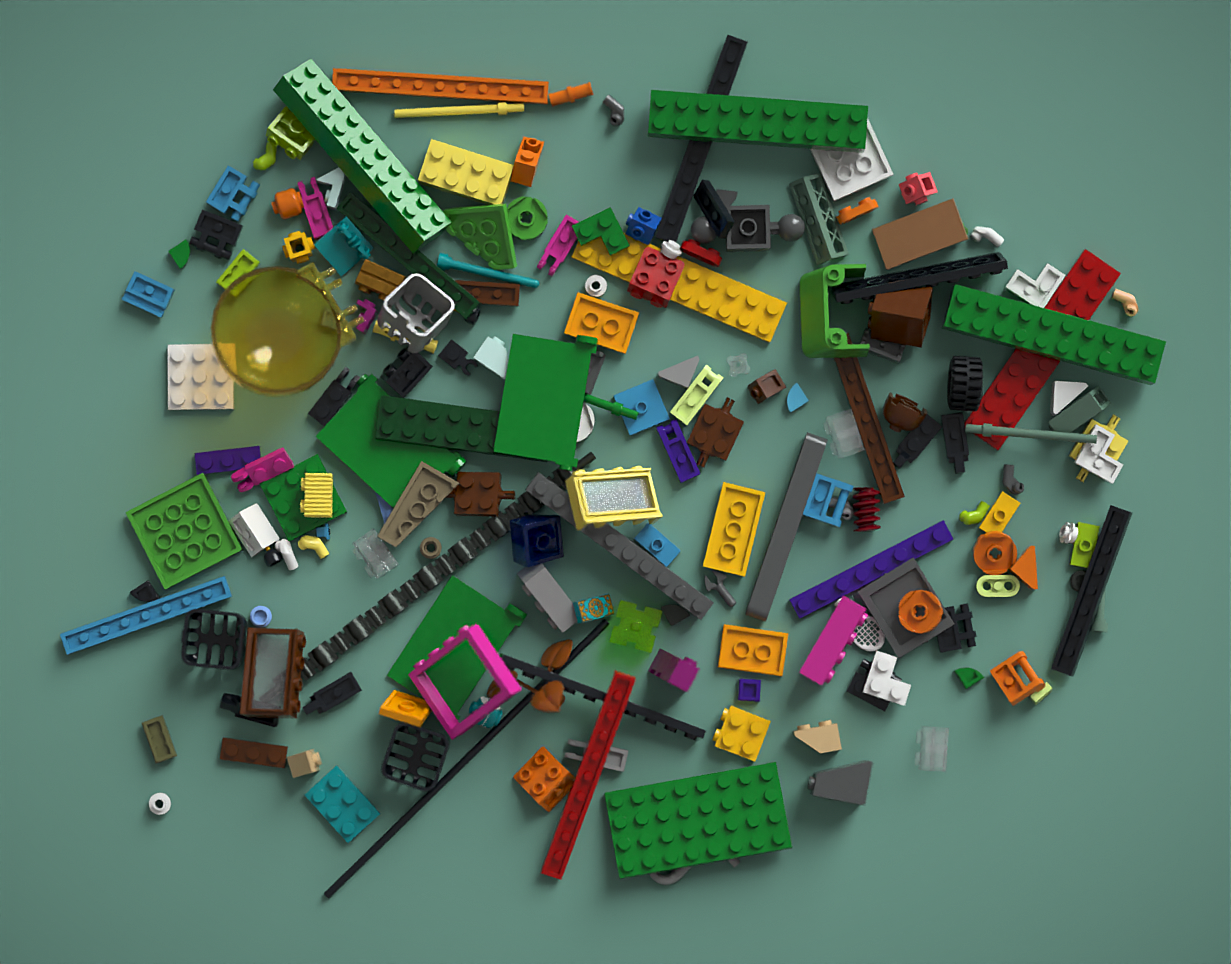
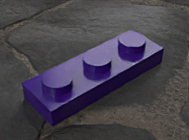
M260 446L194 453L197 475L201 473L212 474L238 471L244 468L245 465L261 458Z

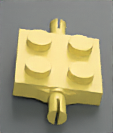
M1112 415L1107 425H1102L1090 419L1082 434H1090L1095 424L1114 434L1115 436L1105 455L1117 461L1128 443V440L1118 435L1114 430L1121 419ZM1076 442L1069 457L1075 460L1084 443ZM1082 468L1076 479L1084 483L1089 471Z

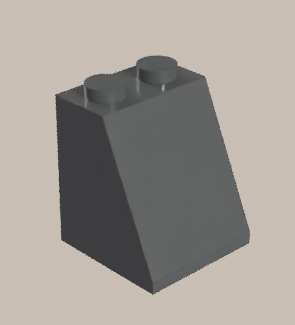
M863 760L814 772V777H809L807 789L811 790L810 794L814 796L865 805L873 762Z

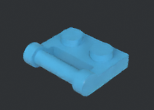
M816 473L803 515L840 527L842 523L840 519L849 492H852L854 486ZM837 487L841 489L833 515L829 517L826 516L834 489Z

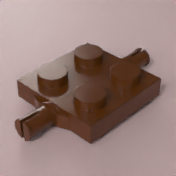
M726 397L722 409L704 404L687 441V444L696 447L702 452L696 464L699 466L701 464L703 468H705L709 456L727 461L744 424V421L730 413L735 402L733 399L730 401V398Z
M458 472L457 482L459 485L446 498H454V514L456 516L498 517L499 505L502 499L514 500L515 491L502 490V475L500 472Z

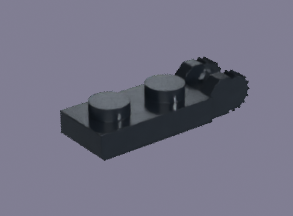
M347 367L342 370L336 380L332 381L308 413L324 427L346 402L360 379L356 375L352 378L347 388L342 386L340 383L347 377L350 371Z

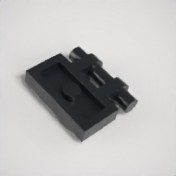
M202 210L194 228L195 231L202 233L201 237L198 239L192 236L189 244L195 246L199 251L203 252L205 250L215 254L214 257L219 259L223 257L230 260L233 252L226 250L225 247L227 243L236 246L243 226ZM209 236L220 240L218 246L207 242Z
M968 603L960 605V614H955L954 606L945 607L954 625L936 635L940 653L962 649L960 640L966 639L968 647L976 646L975 637L977 636L976 631H973L971 621L973 615L972 611H969ZM958 620H963L964 633H959Z
M863 659L860 667L866 669V673L862 675L856 672L846 691L885 712L890 701L863 692L872 662ZM892 672V679L902 681L900 677L895 675V672Z

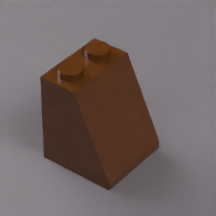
M933 287L876 294L875 301L870 302L868 315H871L868 321V329H871V338L922 348L931 318Z

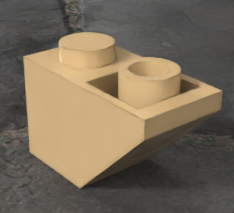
M831 720L818 722L819 726L810 728V724L797 726L798 730L793 731L795 737L819 753L842 749L837 723L832 724Z
M314 749L287 757L293 778L320 770L319 765H322L319 752L315 753Z

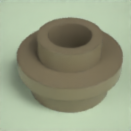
M434 537L425 538L420 544L421 554L428 559L436 558L441 553V543ZM429 544H434L435 550L433 552H428L427 546Z

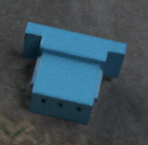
M325 524V527L316 528L317 537L330 539L329 524Z

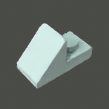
M339 167L316 180L320 184L332 187L331 190H327L324 201L327 202L329 209L336 211L347 177Z

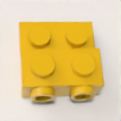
M731 705L729 709L724 708L720 718L721 721H724L721 730L716 729L712 739L716 742L714 746L755 762L771 721Z

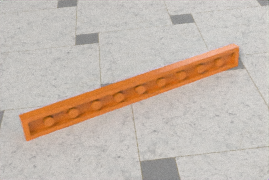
M333 68L332 83L342 92L548 104L549 82L340 68Z

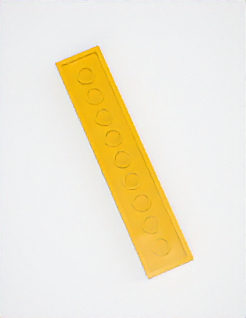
M624 233L630 247L610 256L602 238L599 237L583 246L578 241L571 258L630 283L644 249L650 247L661 252V248L651 244L647 245ZM677 256L676 259L684 262V268L670 301L768 343L771 342L787 302Z

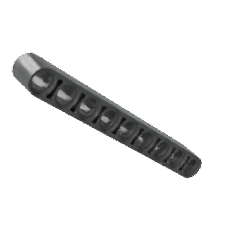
M808 432L805 436L745 613L747 616L765 622L768 618L828 441L826 438Z

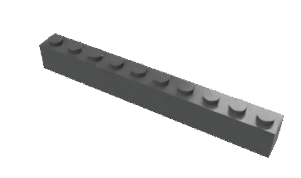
M537 472L525 490L576 527L569 495ZM594 523L587 524L580 530L700 620H702L714 602L608 523L599 528H595Z

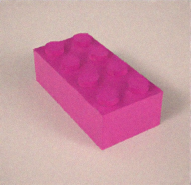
M843 596L799 673L820 685H823L825 682L829 684L836 672L832 670L836 663L841 664L846 655V652L843 651L847 644L852 645L857 636V633L854 632L858 625L862 626L867 619L868 614L865 613L867 608Z

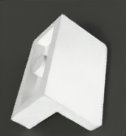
M258 504L240 511L229 520L230 525L251 557L279 540V536Z

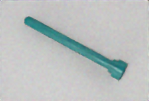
M439 254L437 266L443 271L445 269L450 270L451 268L532 288L539 286V281L536 279L452 260V257H448V254Z

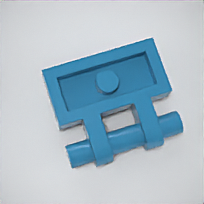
M228 165L206 203L224 214L231 207L235 210L231 218L238 222L240 217L247 212L246 208L251 199H255L258 194L256 191L260 184L252 181L249 187L245 186L244 183L248 177ZM242 191L245 194L239 204L234 202V199L238 192Z

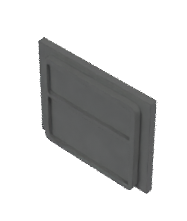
M914 557L858 591L898 658L923 643H927L928 640L954 625L942 603L943 615L941 621L932 631L924 634L915 633L907 630L901 624L898 616L899 603L907 593L914 590H925L933 593L938 598ZM924 606L922 608L916 607V617L924 616Z

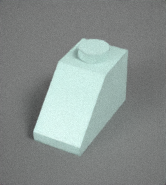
M488 336L473 358L505 380L509 361L507 350L503 347L505 343L496 336L493 339Z

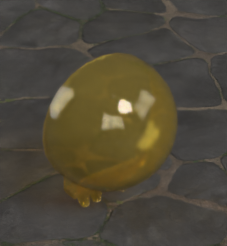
M314 262L299 270L281 266L262 267L243 274L227 287L220 296L213 311L210 333L212 349L217 361L231 380L252 393L276 398L293 396L309 390L326 376L334 366L341 348L356 340L352 328L364 322L363 317H357L348 323L345 317L356 312V305L341 311L330 291L343 284L341 279L334 280L328 285L324 282V279L331 277L336 272L333 267L319 273Z

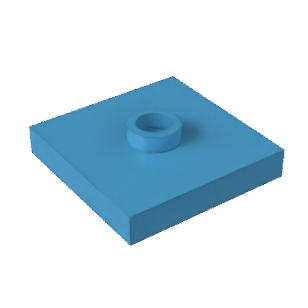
M654 379L613 395L615 401L623 404V407L639 412L637 420L622 416L630 436L670 420Z

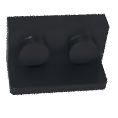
M409 346L403 348L398 353V358L392 364H388L380 376L403 398L433 367L419 353L409 352Z

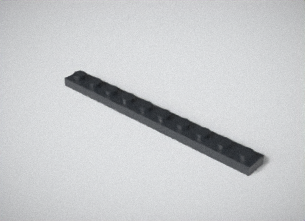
M727 35L706 94H730L748 41ZM689 141L655 238L666 242L669 240L677 242L712 142Z
M500 653V658L509 671L514 672L515 668L522 670L523 676L533 680L535 676L543 678L542 683L544 684L551 681H560L564 686L563 691L575 695L576 691L583 693L584 699L594 703L596 699L603 701L606 692ZM629 701L624 710V714L636 718L637 714L644 716L643 721L656 725L657 722L665 724L664 729L676 733L677 729L684 731L685 737L695 741L697 737L703 739L706 733L704 729Z

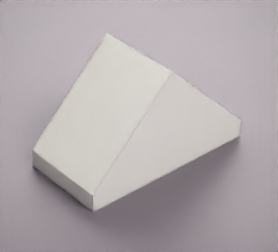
M1052 382L1050 413L1053 416L1058 414L1085 390L1088 385L1081 382Z

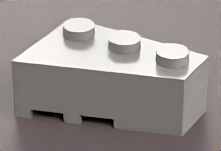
M538 558L517 573L524 583L521 587L529 597L532 594L537 599L534 604L541 613L547 612L550 616L547 621L554 630L559 628L563 633L577 622L573 603Z

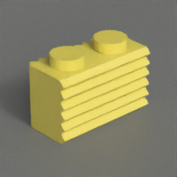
M305 473V478H301V491H305V500H301L300 505L301 513H304V517L332 518L333 474Z

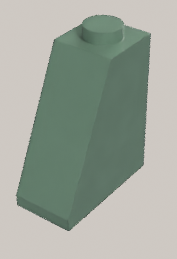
M1098 385L1048 421L1050 424L1049 428L1055 432L1071 433L1105 409L1111 402Z

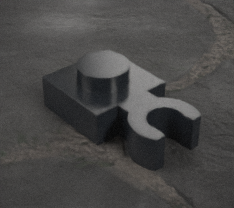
M452 339L438 355L439 358L454 370L460 365L466 376L471 375L466 370L467 365L472 364L476 368L478 366L474 360H467L465 358L469 353Z

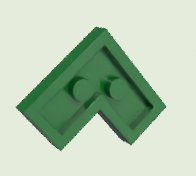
M611 207L572 225L581 246L601 237L610 256L630 247Z

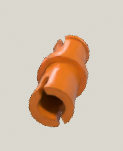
M588 82L572 88L567 86L565 90L549 93L548 95L551 105L554 107L570 101L574 103L577 99L594 94L591 84Z

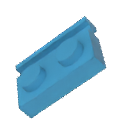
M134 271L121 300L162 318L175 289Z

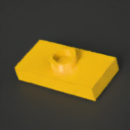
M1002 491L982 521L979 529L985 533L991 531L1003 532L1019 507L1020 502Z

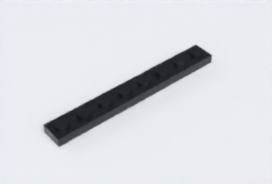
M1110 505L1051 669L1072 677L1074 676L1132 512Z

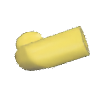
M305 535L298 541V547L301 550L313 549L320 559L330 554L318 537Z

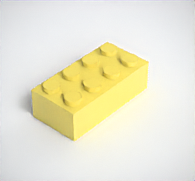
M431 139L418 182L419 184L485 205L503 204L514 165Z

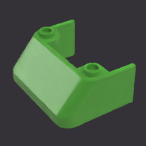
M866 264L829 265L805 273L801 277L799 283L801 346L805 356L809 358L867 357L869 344L847 345V335L842 329L829 328L828 287L839 286L844 281V278H863Z

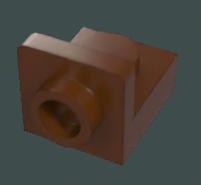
M776 369L748 385L750 395L756 400L757 404L762 403L786 388Z

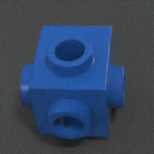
M638 207L635 214L630 213L625 223L628 226L625 234L649 245L662 218Z

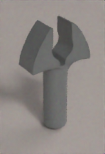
M712 570V573L717 577L718 585L711 583L705 575L706 590L708 592L711 589L717 590L727 605L733 607L736 601L723 585V580L727 577L718 571Z

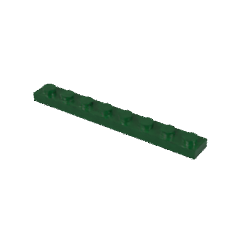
M351 192L336 208L411 273L423 275L454 301V309L465 319H468L481 304L419 250L413 254L392 228Z

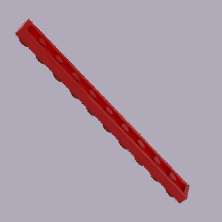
M616 670L613 673L543 862L541 874L562 880L636 681L634 676Z

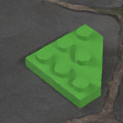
M506 204L447 208L443 211L451 221V224L446 228L447 232L465 243L464 246L476 256L479 255L486 260L491 268L501 270L517 267Z

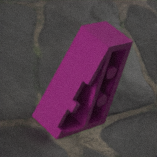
M659 649L648 672L688 692L700 669L696 667L697 662L688 657H685L683 660L665 650Z

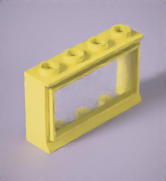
M635 466L623 470V467H617L610 471L596 469L592 472H585V470L573 472L572 476L565 482L577 530H581L587 524L594 523L595 528H599L607 522H613L614 526H620L626 521L632 520L633 525H637L648 519L649 524H654L662 518L663 515L659 510L651 478V468Z

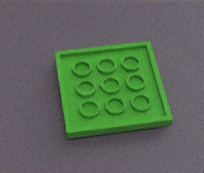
M204 473L125 512L165 590L243 550Z

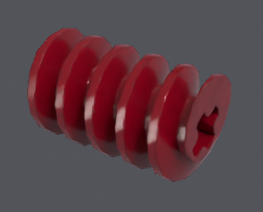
M873 487L853 488L854 491L859 492L853 495V499L859 501L853 504L854 508L859 509V511L853 513V516L859 518V520L853 522V525L859 527L853 530V532H869L880 529V525L874 524L875 521L881 520L879 516L874 515V513L880 511V508L874 506V504L880 502L879 499L874 498L875 495L880 494V491L875 490Z

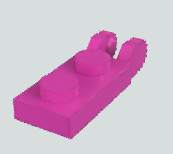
M312 177L310 178V183L315 194L307 196L304 183L302 181L297 183L313 237L317 240L333 228V224L316 178Z
M567 214L565 215L545 248V253L539 261L537 268L541 270L545 266L548 257L552 256L556 261L549 269L548 274L553 277L577 240L572 225L579 223V221Z
M284 447L245 465L244 468L234 472L231 475V479L233 482L241 480L242 482L238 484L237 489L239 492H246L254 485L256 486L294 468V464Z

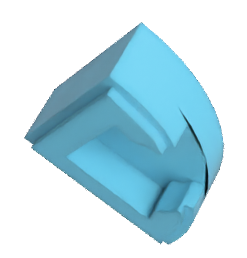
M798 383L790 389L787 396V407L790 413L809 401Z

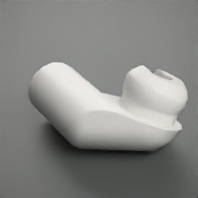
M975 227L970 234L974 241L980 242L983 237L996 247H999L1004 241L991 228Z
M286 539L278 540L275 543V549L281 552L288 570L296 569L298 563L290 542Z

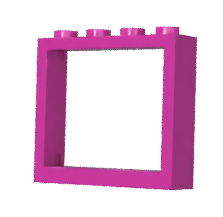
M478 624L470 628L467 625L457 631L459 635L456 638L452 636L444 641L442 649L437 648L428 654L429 659L426 661L423 659L413 666L415 670L408 674L452 740L463 735L522 690ZM467 639L502 691L459 723L425 671Z

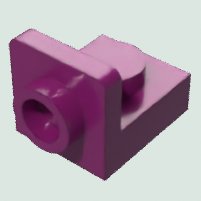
M358 299L356 304L365 309L366 312H361L355 322L357 324L356 329L366 334L378 311L374 309L376 305L367 299H364L362 302Z

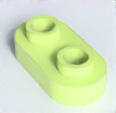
M984 575L976 582V591L983 597H1011L1016 595L1020 589L1019 580L1012 575ZM984 582L990 584L989 590L983 589ZM1006 582H1010L1012 584V588L1010 590L1005 589L1004 584Z

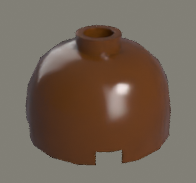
M891 392L883 406V415L885 420L890 423L889 428L899 433L901 430L912 431L918 428L928 412L924 407L922 410L916 408L918 403L897 393L893 397Z

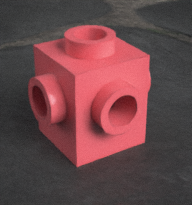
M930 172L920 175L918 173L910 174L905 177L906 181L899 184L906 204L914 202L916 206L928 201L927 197L938 192Z

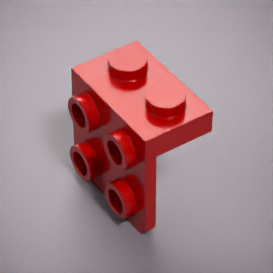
M646 247L630 280L627 292H630L631 296L637 299L644 298L650 301L655 307L667 308L683 271L684 262L676 258H668L662 252Z

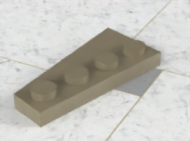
M421 461L377 537L397 548L459 483Z

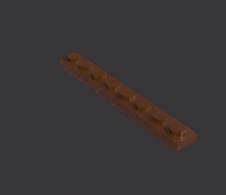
M846 333L847 345H851L852 341L849 333ZM834 358L883 504L905 497L858 358Z

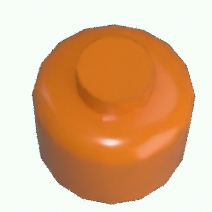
M293 188L277 192L275 194V201L271 202L274 213H279L282 219L300 215L302 208H304L300 191L296 192Z

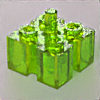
M620 600L616 617L621 618L619 626H613L609 642L626 646L627 641L636 643L634 649L652 653L656 636L651 635L653 627L658 628L662 610L645 606V610L640 611L636 610L637 604Z

